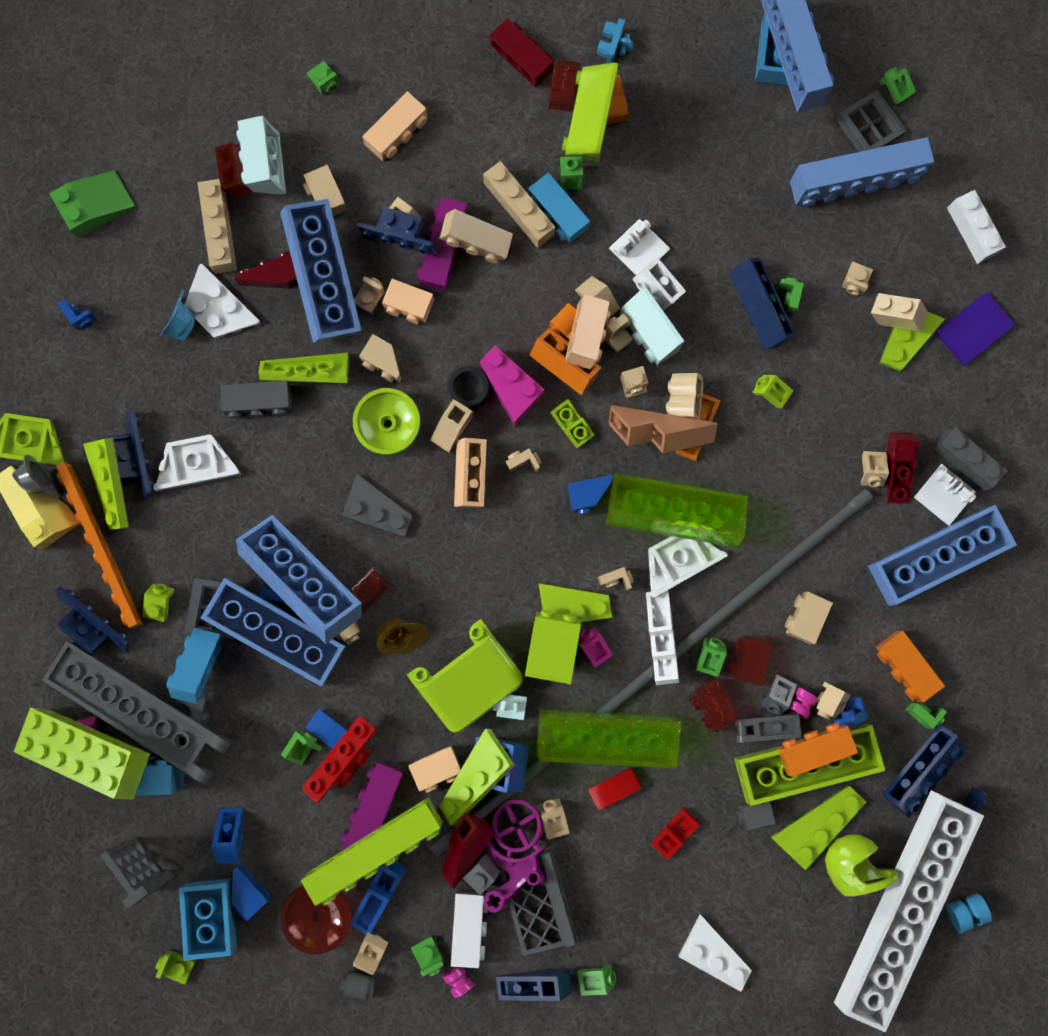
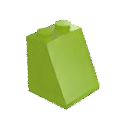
M550 610L536 611L525 676L571 684L581 619H577V616L573 614L560 616L554 615L555 612Z

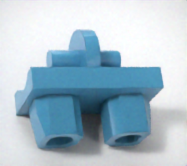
M619 18L617 24L613 22L605 23L602 36L611 38L612 42L600 40L597 55L607 58L606 63H613L617 49L620 50V56H625L626 52H631L634 48V43L630 40V34L626 33L624 38H621L625 23L623 19Z

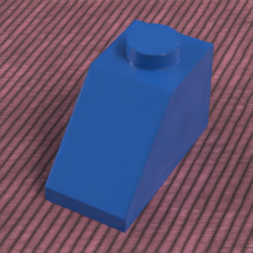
M612 475L568 484L567 488L572 511H578V515L591 513V509L595 508L612 482Z
M243 808L220 809L212 842L216 864L240 863L243 848Z
M241 863L233 869L231 904L235 907L233 910L236 915L248 921L272 896Z

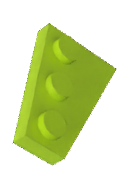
M927 312L920 331L893 327L880 364L901 371L945 318Z
M539 584L543 610L555 612L554 615L560 616L573 614L577 616V619H581V622L612 618L609 595Z

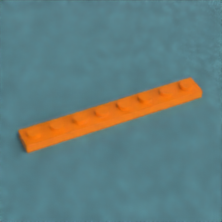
M65 462L56 465L59 472L57 473V478L66 487L68 492L66 493V498L75 507L77 512L75 513V518L84 527L86 532L84 533V538L93 547L95 552L93 553V558L98 565H101L104 572L102 573L103 580L112 589L111 597L115 605H119L122 614H120L122 622L125 626L135 629L144 625L72 465Z

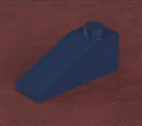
M543 969L496 976L498 1000L562 1001L573 993L570 969Z

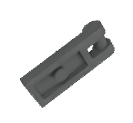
M799 714L735 719V727H738L737 743L802 737ZM747 726H753L754 734H747Z

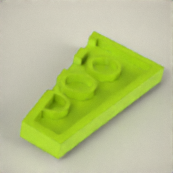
M847 785L823 801V803L772 835L771 838L806 870L864 806L866 801Z

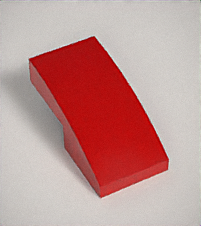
M632 767L590 787L588 791L598 810L638 791L642 786Z
M682 807L653 839L651 845L668 860L700 826V823Z

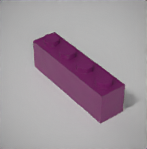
M442 197L440 205L436 204L434 209V217L436 219L434 225L431 224L429 227L428 237H430V242H433L440 250L439 255L430 254V256L422 254V257L425 258L423 266L419 265L417 271L420 286L446 292L458 247L447 245V241L440 239L446 213L456 209L467 214V203Z
M378 761L376 765H371L367 775L370 781L367 787L363 786L358 797L361 803L358 809L354 808L349 819L352 825L350 830L345 829L340 843L343 844L341 851L383 825L404 774L403 770Z

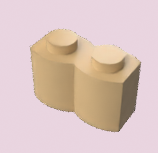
M699 373L672 374L671 380L668 382V391L671 393V396L666 403V413L699 420L701 415L703 377Z

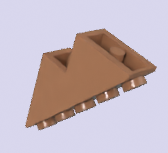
M615 405L611 406L609 418L611 428L627 446L653 442L662 453L714 443L718 425L716 422Z

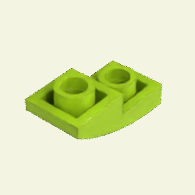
M566 399L549 412L576 448L595 436L569 399Z

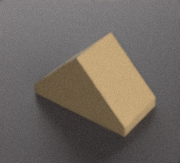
M592 276L575 289L581 298L585 293L608 301V311L611 312L610 317L620 309L608 286Z

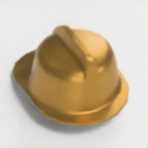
M397 618L387 620L376 629L378 634L377 648L383 654L411 652L424 645L428 639V631L425 626L418 623H405Z

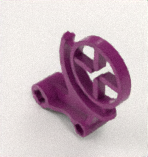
M511 800L504 803L498 808L493 817L492 830L495 833L494 837L501 847L508 850L507 856L496 848L492 840L489 841L485 849L493 862L501 869L507 871L510 878L507 883L485 895L484 906L490 912L506 910L510 905V899L515 897L528 883L534 886L541 885L546 881V875L541 871L539 855L544 852L546 847L537 844L543 832V821L538 809L531 803L523 800ZM513 804H523L533 811V814L519 822L520 825H526L532 820L537 819V833L531 843L523 829L517 830L525 846L523 848L510 847L502 840V838L514 832L516 827L511 826L501 833L498 831V821L505 809L512 823L518 822L511 807ZM531 848L536 850L527 857L520 859L512 858L513 852H524ZM496 897L500 898V902H498L499 905H495L494 903Z

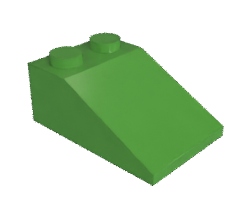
M115 170L69 182L49 193L68 228L78 238L136 207Z

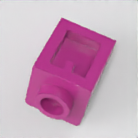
M594 627L580 634L578 645L594 667H597L613 656L601 634Z

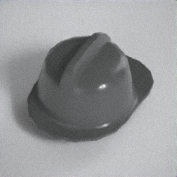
M25 455L23 459L24 464L12 473V477L19 486L28 493L38 494L46 492L51 497L61 499L63 497V490L55 478L34 457Z

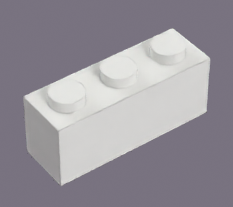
M975 190L955 199L947 207L977 264L996 256L1006 248Z
M456 891L451 966L479 968L480 961H484L485 946H481V937H486L487 922H482L483 913L488 911L484 906V892L479 895L476 891Z

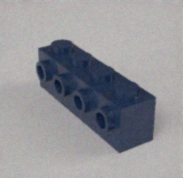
M749 258L729 271L732 283L740 294L741 303L750 316V323L755 327L759 343L764 347V350L775 349L797 337L761 258Z
M939 725L882 794L890 805L908 818L913 813H916L930 791L935 790L936 784L941 778L947 776L954 762L963 756L966 747L959 736Z

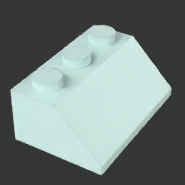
M263 116L238 121L239 130H237V138L241 145L239 158L243 164V172L241 173L243 183L253 192L276 195L286 194L279 132Z
M644 287L621 308L620 314L624 313L629 319L626 328L629 326L633 331L632 337L638 345H643L646 350L644 353L651 363L655 362L658 366L678 353L684 340L649 290Z

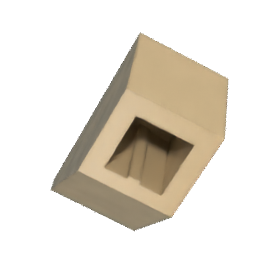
M372 334L359 356L363 362L362 366L372 372L375 369L382 373L381 377L391 383L393 380L400 382L401 376L392 345Z
M453 399L442 415L430 441L445 451L450 452L472 419V410Z

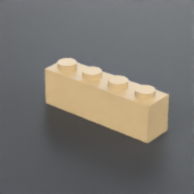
M501 161L483 174L486 187L537 248L555 235V226Z
M220 179L197 182L209 266L215 274L237 271L225 187Z

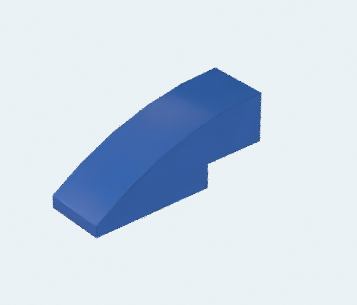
M396 862L387 867L385 864H382L349 925L364 934H367V932L371 934L407 868Z

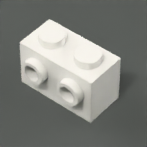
M658 257L632 279L639 290L644 287L649 290L662 310H665L686 292Z

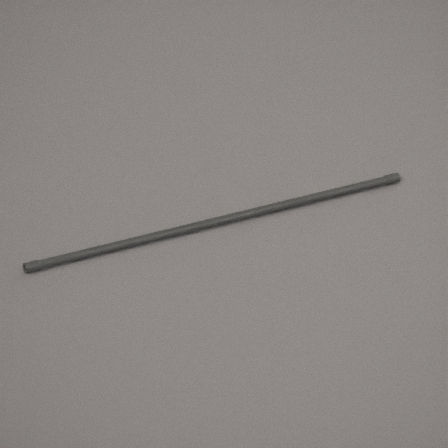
M866 489L860 492L848 505L675 646L677 659L849 517L871 502L873 496ZM654 664L527 767L524 785L654 679ZM498 791L471 815L484 819L515 792L506 793ZM452 830L445 833L430 846L437 857L448 849Z

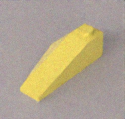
M11 465L0 473V492L32 546L44 550L79 525L69 506L61 500L51 497L46 492L33 494L23 490L12 477V473L16 468Z

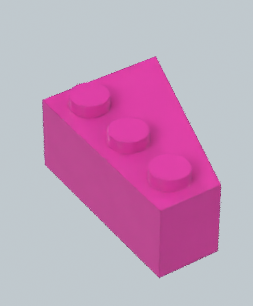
M496 346L480 361L482 371L488 378L491 387L515 427L544 395V389Z

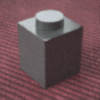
M770 801L750 806L747 803L739 805L741 811H737L740 825H744L746 829L752 830L775 824Z
M485 853L473 864L463 879L481 895L496 880L502 869Z

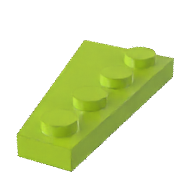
M347 352L260 361L259 378L260 380L348 383L349 355Z
M113 438L83 444L109 530L129 527Z
M491 729L484 730L439 806L450 825H456L463 815L468 813L515 766Z

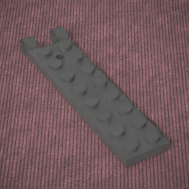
M66 641L42 679L43 682L200 783L207 784L213 775V772L197 764L207 745L209 744L214 749L226 753L232 743L227 738L213 732L70 641ZM182 737L187 739V743L184 746L180 744Z

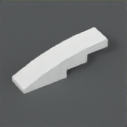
M667 590L652 598L651 592H646L656 685L679 683L669 591Z

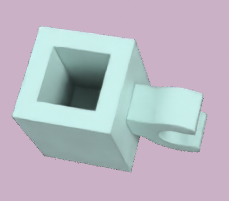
M510 694L494 706L493 711H497L498 717L524 720L527 697Z

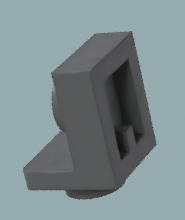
M776 675L761 706L767 708L771 713L782 715L790 707L797 684Z

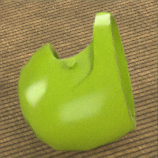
M850 834L837 839L829 847L825 857L827 873L834 886L844 896H859L889 887L898 879V872L896 870L878 869L869 862L868 857L878 849V846L872 840L860 834ZM878 878H885V879L880 880V881H877V882L865 883L866 881H870V880H874V879H878Z

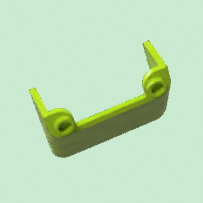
M619 63L583 67L582 71L577 72L575 84L579 85L571 127L569 136L564 137L562 150L566 151L565 157L581 156L584 161L599 163Z
M481 619L474 623L469 631L474 645L434 676L422 667L416 668L407 674L447 729L453 733L462 732L517 690L523 683L522 673Z

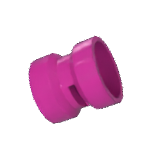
M798 687L795 692L796 697L791 701L789 709L798 712L797 714L807 719L810 715L811 706L817 703L818 698Z
M454 967L442 976L445 983L452 986L451 993L454 998L462 996L474 986L471 978L466 977V969L464 967Z

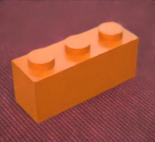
M548 328L536 340L530 356L582 395L594 382L602 367L594 363L591 369H587L566 362L565 358L569 342L551 328Z
M896 631L876 646L879 651L877 656L884 664H889L892 668V676L897 682L904 684L907 688L905 693L912 701L916 700V702L924 703L945 687L904 631Z
M837 722L826 726V731L818 733L815 730L804 734V739L796 741V738H792L782 742L783 746L777 749L786 774L794 777L857 754L858 751L849 727L840 725Z

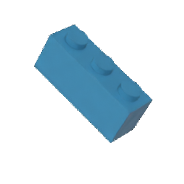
M549 172L528 188V195L555 226V233L560 240H566L570 244L589 229V219Z
M194 628L191 636L188 635L186 637L184 652L176 660V670L173 675L169 676L167 688L171 698L198 704L222 648V640L220 634Z

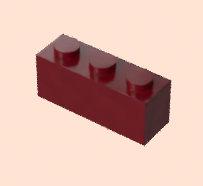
M507 18L489 35L490 46L532 86L536 87L553 71V58L547 51L543 52L532 37H527L516 22L512 23Z

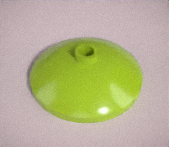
M381 388L368 393L360 400L353 414V428L360 443L368 450L382 455L396 454L409 447L417 437L420 428V415L417 406L408 395L396 389ZM386 421H391L392 426L386 428L384 427V423Z

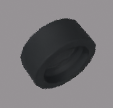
M464 366L455 370L449 377L447 384L450 399L456 400L470 410L483 405L490 391L488 378L484 372L473 366ZM468 375L476 377L482 387L480 395L470 401L461 399L455 389L458 380Z

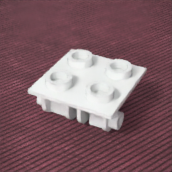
M639 219L609 248L635 275L639 274L657 257L660 260L670 250L650 229L651 224L647 220L643 222Z
M941 464L914 498L950 526L968 502L971 503L976 498V491Z

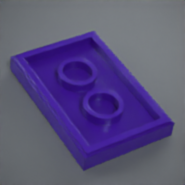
M985 292L935 332V334L964 366L1015 324L993 298Z

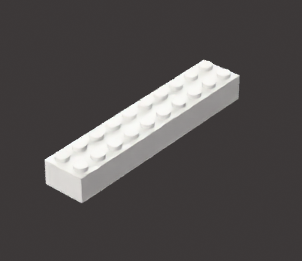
M932 790L930 791L896 865L895 870L898 872V879L894 884L885 889L834 1001L835 1005L845 1015L886 1032L983 820V815Z

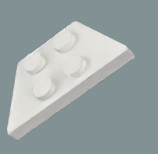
M202 263L199 265L185 306L215 339L224 337L229 333L242 331V329L257 326L261 323Z
M210 434L167 443L164 450V459L160 463L157 483H154L153 489L157 492L241 475V473L216 439Z
M689 527L648 549L652 598L728 556L727 553L717 549L710 541L701 538Z

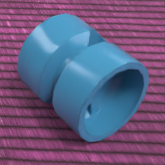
M979 893L965 897L964 902L957 900L946 905L951 922L960 934L972 930L974 925L980 927L992 922L989 908Z

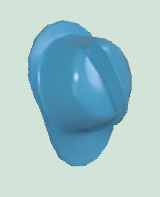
M184 290L178 299L170 321L162 331V333L182 341L186 339L194 326L193 313L181 302Z

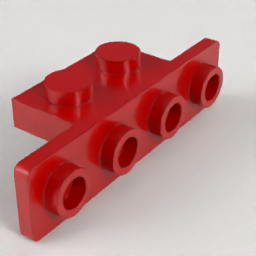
M359 716L303 785L302 790L311 799L319 803L333 785L341 788L348 785L353 779V774L356 770L362 767L368 760L367 756L371 751L365 745L374 735L376 729L363 717Z

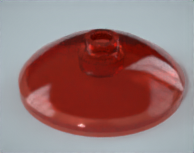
M303 884L287 897L281 911V926L286 939L292 946L304 953L323 954L336 948L345 939L351 926L352 913L349 901L341 890L336 895V898L326 905H323L321 902L315 906ZM315 911H321L323 913V917L317 918L315 916Z

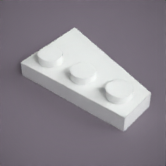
M700 914L678 956L741 992L752 970Z

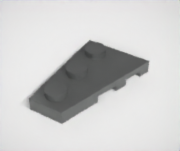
M356 474L342 516L406 537L413 516Z

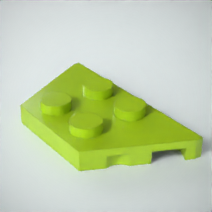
M5 413L0 419V458L23 461L25 455H31L39 464L56 466L64 462L53 421Z

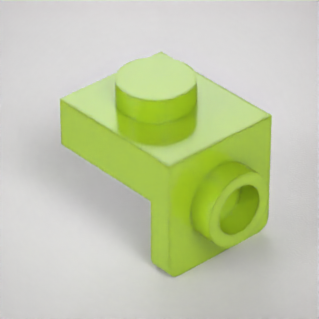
M152 584L144 593L142 617L165 622L168 616L169 599L174 594V588L167 587L164 584Z

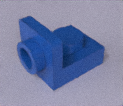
M65 299L58 303L68 321L78 331L89 328L93 324L92 321L97 319L90 310L82 313L75 303L71 305Z
M862 697L850 698L843 712H841V716L835 719L834 723L839 722L840 725L851 727L868 719Z

